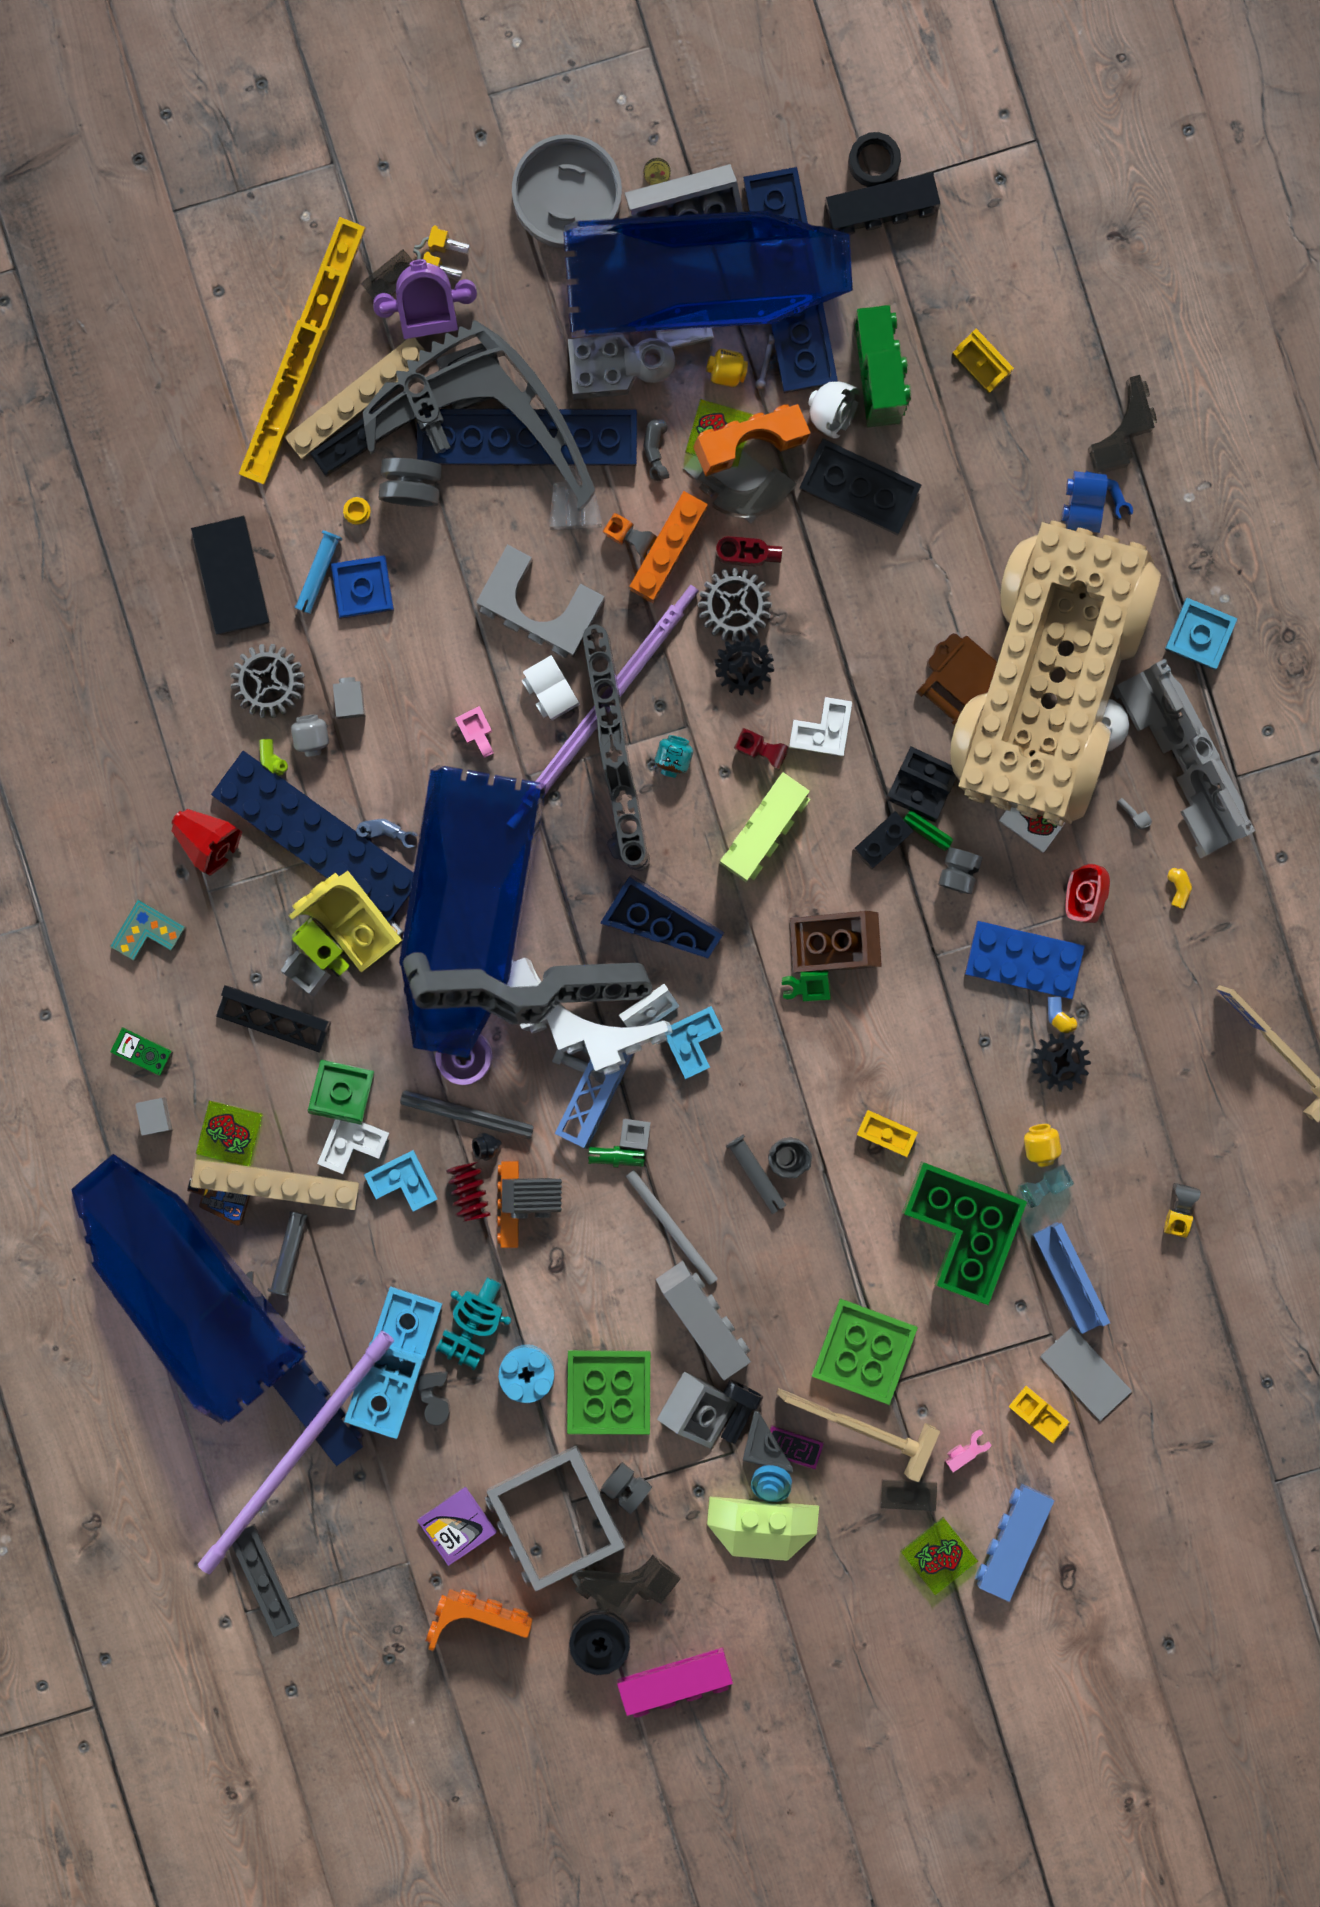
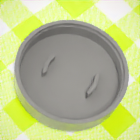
M566 134L546 138L532 146L523 155L515 169L512 181L514 209L519 221L528 233L544 244L566 249L588 245L602 237L613 224V222H609L611 224L599 223L592 225L595 223L589 222H595L596 220L605 221L606 219L615 220L619 213L622 185L618 168L605 149L590 139ZM582 221H585V222H586V223H583V224L580 223V224L574 225V224L579 223V222H582Z

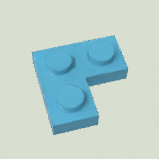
M712 1006L670 1025L673 1033L667 1035V1042L685 1079L710 1068L699 1042L723 1031Z
M414 1150L364 1174L376 1199L400 1187L412 1211L438 1199Z

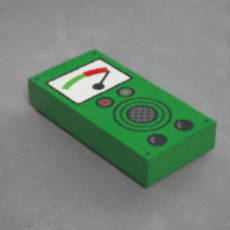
M122 1027L110 1052L161 1076L173 1051Z

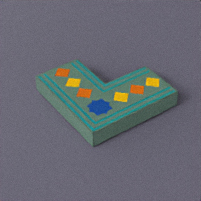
M137 899L110 947L135 961L148 937L173 951L186 927Z

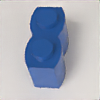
M1074 471L1073 478L1067 479L1066 495H1070L1069 504L1063 505L1062 521H1066L1067 529L1077 530V528H1083L1100 533L1108 485L1106 474Z

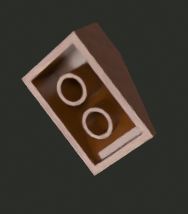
M855 911L790 918L793 973L882 967L878 912Z

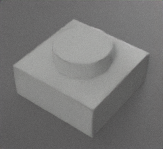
M623 1118L620 1146L647 1150L651 1122Z

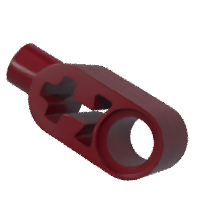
M726 536L717 543L716 556L723 564L758 567L765 562L781 563L782 546H770L757 538ZM725 544H732L736 548V554L732 557H725L720 551L721 547ZM741 545H745L744 551H752L753 547L757 546L759 547V552H763V554H759L758 559H754L751 553H744V559L739 558Z

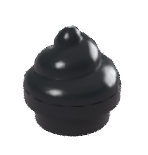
M487 1133L479 1134L477 1138L472 1140L473 1153L478 1160H491L495 1157V1153L498 1152L502 1142Z

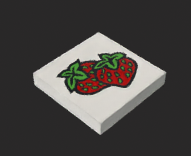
M1011 807L1010 811H1005L999 819L1002 824L1042 853L1045 852L1062 828V826L1048 823L1041 815H1037L1036 819L1021 815V812L1017 811V808Z

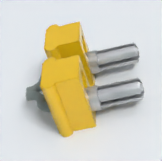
M434 225L431 228L430 236L424 238L420 245H415L413 253L417 254V260L421 259V254L417 249L424 247L427 241L432 253L435 251L445 253L446 249L467 254L470 246L469 244L449 239L448 231L438 229ZM430 252L424 254L423 260H426V263L438 266L448 277L457 280L462 278L461 270L442 265L441 258L432 256Z

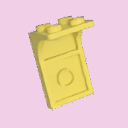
M346 871L341 876L334 873L328 879L322 881L310 891L311 893L301 898L292 906L295 911L289 915L291 920L299 915H309L320 921L360 972L366 970L402 941L349 871Z

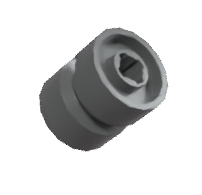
M949 847L945 858L947 868L942 870L938 885L972 895L976 882L973 874L979 872L983 857Z
M621 1462L600 1490L610 1499L617 1498L619 1500L618 1505L631 1514L650 1492L652 1485L642 1477L635 1478L634 1471ZM628 1486L631 1492L625 1490V1488Z

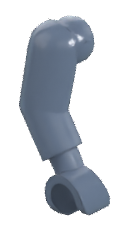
M387 819L363 821L357 825L356 833L362 838L368 839L387 835L395 840H401L407 848L416 847V845L407 843L408 835L418 836L416 832H405L401 830V827Z

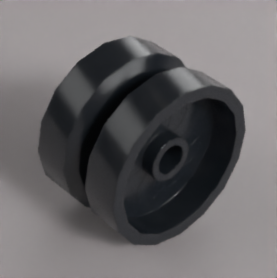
M605 1608L591 1609L580 1615L573 1624L569 1640L570 1654L574 1662L583 1671L594 1675L610 1674L619 1669L626 1661L630 1649V1633L624 1619L616 1612ZM599 1637L604 1638V1644H597L595 1639L598 1640Z

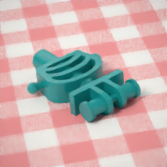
M487 1277L478 1295L467 1291L462 1297L456 1290L451 1292V1298L459 1301L453 1310V1317L464 1331L461 1333L462 1336H459L445 1329L442 1335L455 1342L452 1346L441 1339L435 1352L439 1351L447 1355L448 1360H451L452 1356L460 1359L458 1365L462 1366V1364L471 1367L473 1371L475 1370L480 1357L476 1358L468 1354L471 1349L483 1355L486 1348L472 1342L473 1335L489 1336L496 1331L499 1322L505 1325L511 1323L510 1317L501 1316L503 1308L493 1303L502 1285L501 1283ZM465 1301L474 1308L473 1313L467 1309ZM459 1309L469 1318L468 1323L463 1322L460 1318ZM483 1314L496 1316L494 1319L482 1318ZM480 1323L484 1325H493L488 1330L477 1329ZM458 1344L466 1347L463 1354L456 1351Z

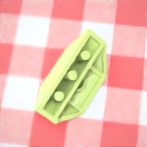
M709 1496L707 1525L732 1556L788 1561L817 1534L819 1506Z

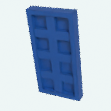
M977 921L965 975L1073 999L1085 946Z

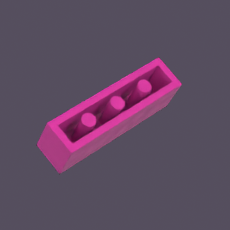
M723 1647L617 1680L626 1715L633 1714L634 1718L650 1713L649 1709L658 1706L661 1710L671 1708L676 1705L675 1701L686 1698L687 1702L700 1699L703 1697L702 1693L711 1690L714 1694L724 1692L729 1689L728 1685L733 1684Z

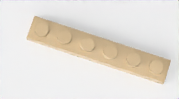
M415 337L408 338L284 438L302 460L305 459L312 451L320 447L359 416L386 382H398L396 371H409L407 360L419 361V351H425Z
M195 1159L190 1186L355 1210L359 1183Z

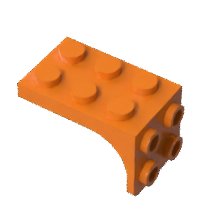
M450 1589L447 1596L442 1595L435 1612V1615L439 1616L438 1622L432 1621L425 1641L430 1643L428 1650L434 1651L442 1629L451 1621L459 1618H471L527 1638L533 1618L528 1617V1612L518 1608H513L512 1611L502 1608L503 1604L496 1600L487 1599L486 1602L476 1598L477 1595L471 1591L461 1589V1592Z

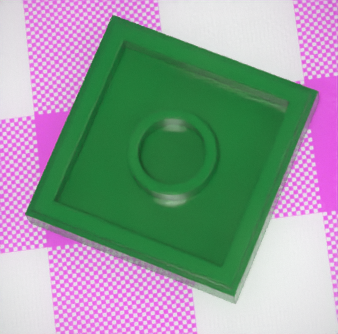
M320 1060L308 1113L362 1125L374 1071Z

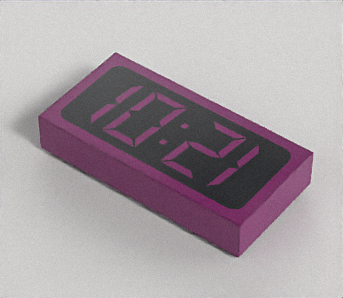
M771 1425L770 1431L787 1459L816 1470L824 1442Z

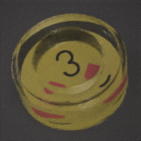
M653 158L645 164L644 179L650 186L669 181L671 169L664 159Z

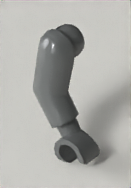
M663 419L651 420L648 423L643 444L649 464L653 466L650 469V477L654 481L669 478L668 470L661 463L662 457L658 449L660 436L667 431V424Z

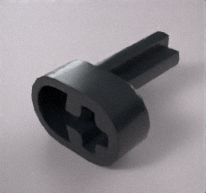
M729 1380L723 1393L737 1401L738 1404L721 1438L729 1443L736 1444L752 1410H758L764 1397L757 1391L739 1382Z

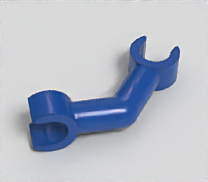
M1108 479L1107 490L1110 491L1115 504L1113 511L1115 518L1121 519L1120 507H1125L1128 514L1132 515L1133 507L1130 503L1125 502L1118 482Z

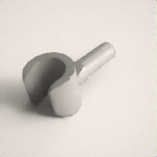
M1123 798L1117 802L1132 818L1137 829H1144L1151 825L1152 820L1146 811L1137 814Z

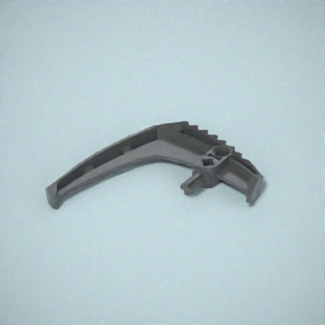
M473 320L470 330L460 326L457 338L446 333L444 344L433 341L431 353L423 350L419 351V361L407 360L409 371H396L398 382H386L363 411L367 446L371 454L375 453L376 441L414 419L417 420L421 431L427 432L434 452L438 454L444 453L451 448L441 425L444 420L439 410L440 408L467 399L495 398L529 429L545 449L577 497L578 511L585 508L596 492L576 442L547 389L516 350L498 334L478 321ZM474 337H477L487 349V351L458 361L427 377L418 373L445 352ZM501 356L507 358L527 383L524 392L519 390L494 358ZM414 383L424 385L422 392L417 394L410 392V387ZM403 388L405 390L371 414L396 389ZM535 396L541 402L558 430L555 438L550 435L530 405ZM424 409H430V418H425ZM563 446L567 447L572 457L582 486L577 484L561 453Z

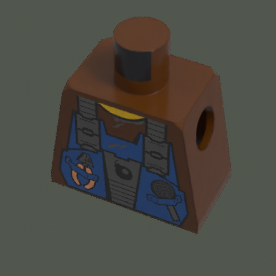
M190 1178L187 1191L202 1195L199 1204L200 1208L238 1226L243 1224L251 1195L191 1187Z

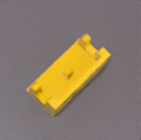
M977 328L952 353L988 393L992 392L1014 369Z

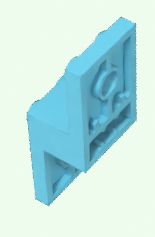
M390 1286L373 1340L370 1344L381 1331L389 1334L394 1339V1342L355 1388L344 1422L391 1438H398L443 1303ZM408 1313L414 1316L416 1322L413 1328L405 1329L401 1326L400 1318L403 1314ZM376 1396H383L387 1400V1408L383 1411H376L372 1407V1399Z

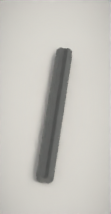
M407 1090L403 1091L400 1099V1104L524 1139H530L534 1130V1126Z

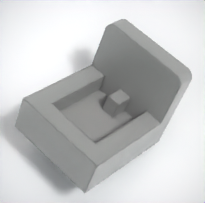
M296 950L293 955L288 957L281 969L284 975L292 979L313 997L331 976L325 970H321L312 959L299 950Z

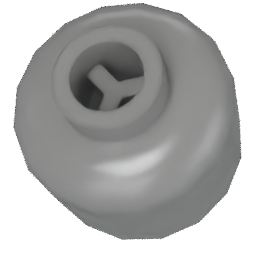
M318 715L298 717L291 726L294 748L299 752H305V756L320 755L321 749L328 746L329 737L326 722L323 719H319Z

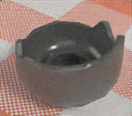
M782 1138L769 1150L768 1162L770 1167L781 1178H798L811 1167L812 1154L808 1146L797 1138Z

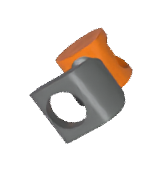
M613 513L602 532L618 544L622 545L624 542H628L635 546L640 558L645 560L657 536L650 531L641 532L634 530L632 522Z

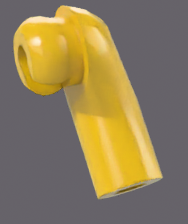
M1172 868L1169 870L1167 878L1174 883L1177 891L1171 905L1184 909L1191 893L1192 885L1185 870Z

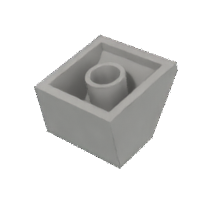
M684 1372L657 1420L675 1433L711 1449L736 1406L737 1401L729 1398L721 1390L707 1382Z

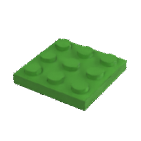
M839 1298L811 1376L890 1405L918 1327Z
M568 1350L567 1434L650 1435L651 1351Z

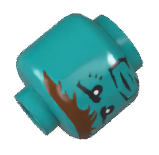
M669 735L667 739H662L659 742L654 762L657 767L662 769L661 774L676 778L677 774H684L689 770L694 751L689 745V740Z

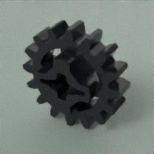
M746 635L744 641L740 642L738 636H736L734 644L731 645L726 641V650L718 649L717 651L721 659H714L715 667H718L715 670L716 677H721L720 684L722 687L728 684L730 693L738 689L740 696H743L745 690H749L750 694L753 695L755 687L761 690L764 689L763 680L766 682L771 681V677L767 672H774V666L771 664L774 659L772 654H767L769 652L767 645L760 647V639L757 638L752 643L750 642L749 635ZM752 651L758 654L762 660L754 657ZM747 658L748 664L745 665V668H743L742 673L740 667H743L745 660ZM727 671H729L730 674H735L736 677H737V680L734 679V678H732V677L727 673Z
M1059 1032L1058 1038L1055 1039L1054 1035L1050 1033L1048 1034V1042L1042 1039L1039 1040L1042 1046L1041 1049L1033 1048L1032 1050L1037 1054V1058L1030 1059L1031 1063L1037 1064V1068L1032 1070V1074L1040 1073L1041 1076L1038 1082L1042 1083L1046 1080L1048 1082L1046 1088L1049 1090L1054 1084L1058 1092H1062L1063 1085H1066L1069 1090H1073L1072 1083L1075 1081L1081 1085L1083 1082L1080 1075L1089 1074L1084 1069V1065H1090L1091 1061L1085 1060L1084 1056L1090 1052L1089 1050H1081L1080 1047L1084 1043L1082 1040L1076 1043L1073 1042L1075 1037L1073 1034H1070L1065 1039L1064 1032ZM1063 1043L1060 1049L1055 1052L1047 1050L1054 1044ZM1073 1049L1077 1053L1078 1064L1073 1061L1071 1056ZM1064 1054V1061L1067 1062V1065L1065 1067L1060 1066L1057 1070V1063L1054 1062V1059ZM1043 1060L1048 1062L1050 1068L1049 1075H1047L1043 1068ZM1065 1072L1074 1073L1073 1076L1066 1080H1059Z

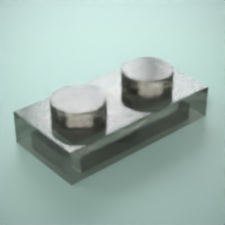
M404 249L362 281V287L373 300L381 293L394 295L400 274L410 266L413 260Z
M881 1480L880 1508L936 1511L937 1482Z

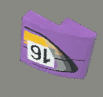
M466 1486L417 1520L448 1566L497 1532Z

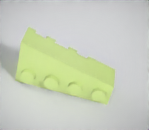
M782 772L719 864L745 882H747L749 877L755 880L763 868L759 864L763 857L766 855L770 858L779 844L775 840L779 834H787L794 824V821L791 820L796 810L802 812L811 800L806 797L809 790Z

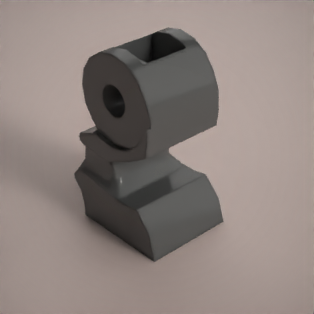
M448 1371L420 1375L417 1389L421 1395V1401L428 1403L424 1416L427 1422L432 1425L443 1424L450 1413L449 1399L436 1395L433 1392L434 1386H442L445 1383Z

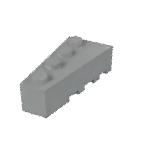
M681 1261L656 1278L663 1295L723 1380H726L751 1362L747 1356L750 1349L742 1337L738 1340L732 1333L736 1330L727 1316L724 1318L720 1316L717 1310L721 1307L712 1294L707 1297L702 1290L705 1284L697 1273L692 1275L685 1263Z

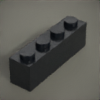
M931 172L828 196L825 199V207L832 235L839 234L840 237L854 234L855 230L866 227V230L870 231L882 227V223L890 221L893 224H901L909 220L908 217L919 215V218L933 216L935 211L939 210L940 199L934 174Z

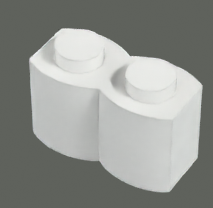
M552 655L523 671L526 678L522 682L529 694L535 692L540 700L536 703V706L543 718L549 716L551 721L580 705Z

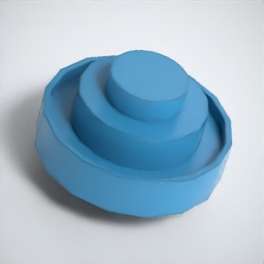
M766 1465L755 1470L751 1480V1489L760 1499L767 1502H779L786 1499L791 1492L792 1478L783 1468Z

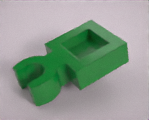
M828 970L801 972L799 980L792 976L782 978V985L793 987L792 990L784 991V999H793L799 994H802L803 1002L830 1000L831 998Z

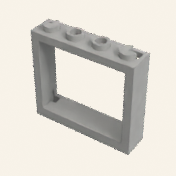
M577 1445L487 1489L488 1496L485 1497V1501L491 1512H497L500 1519L497 1522L498 1528L503 1537H509L513 1545L509 1547V1550L515 1562L521 1561L525 1570L521 1572L522 1577L528 1587L533 1586L535 1592L625 1548V1542ZM570 1460L610 1544L539 1578L499 1495Z

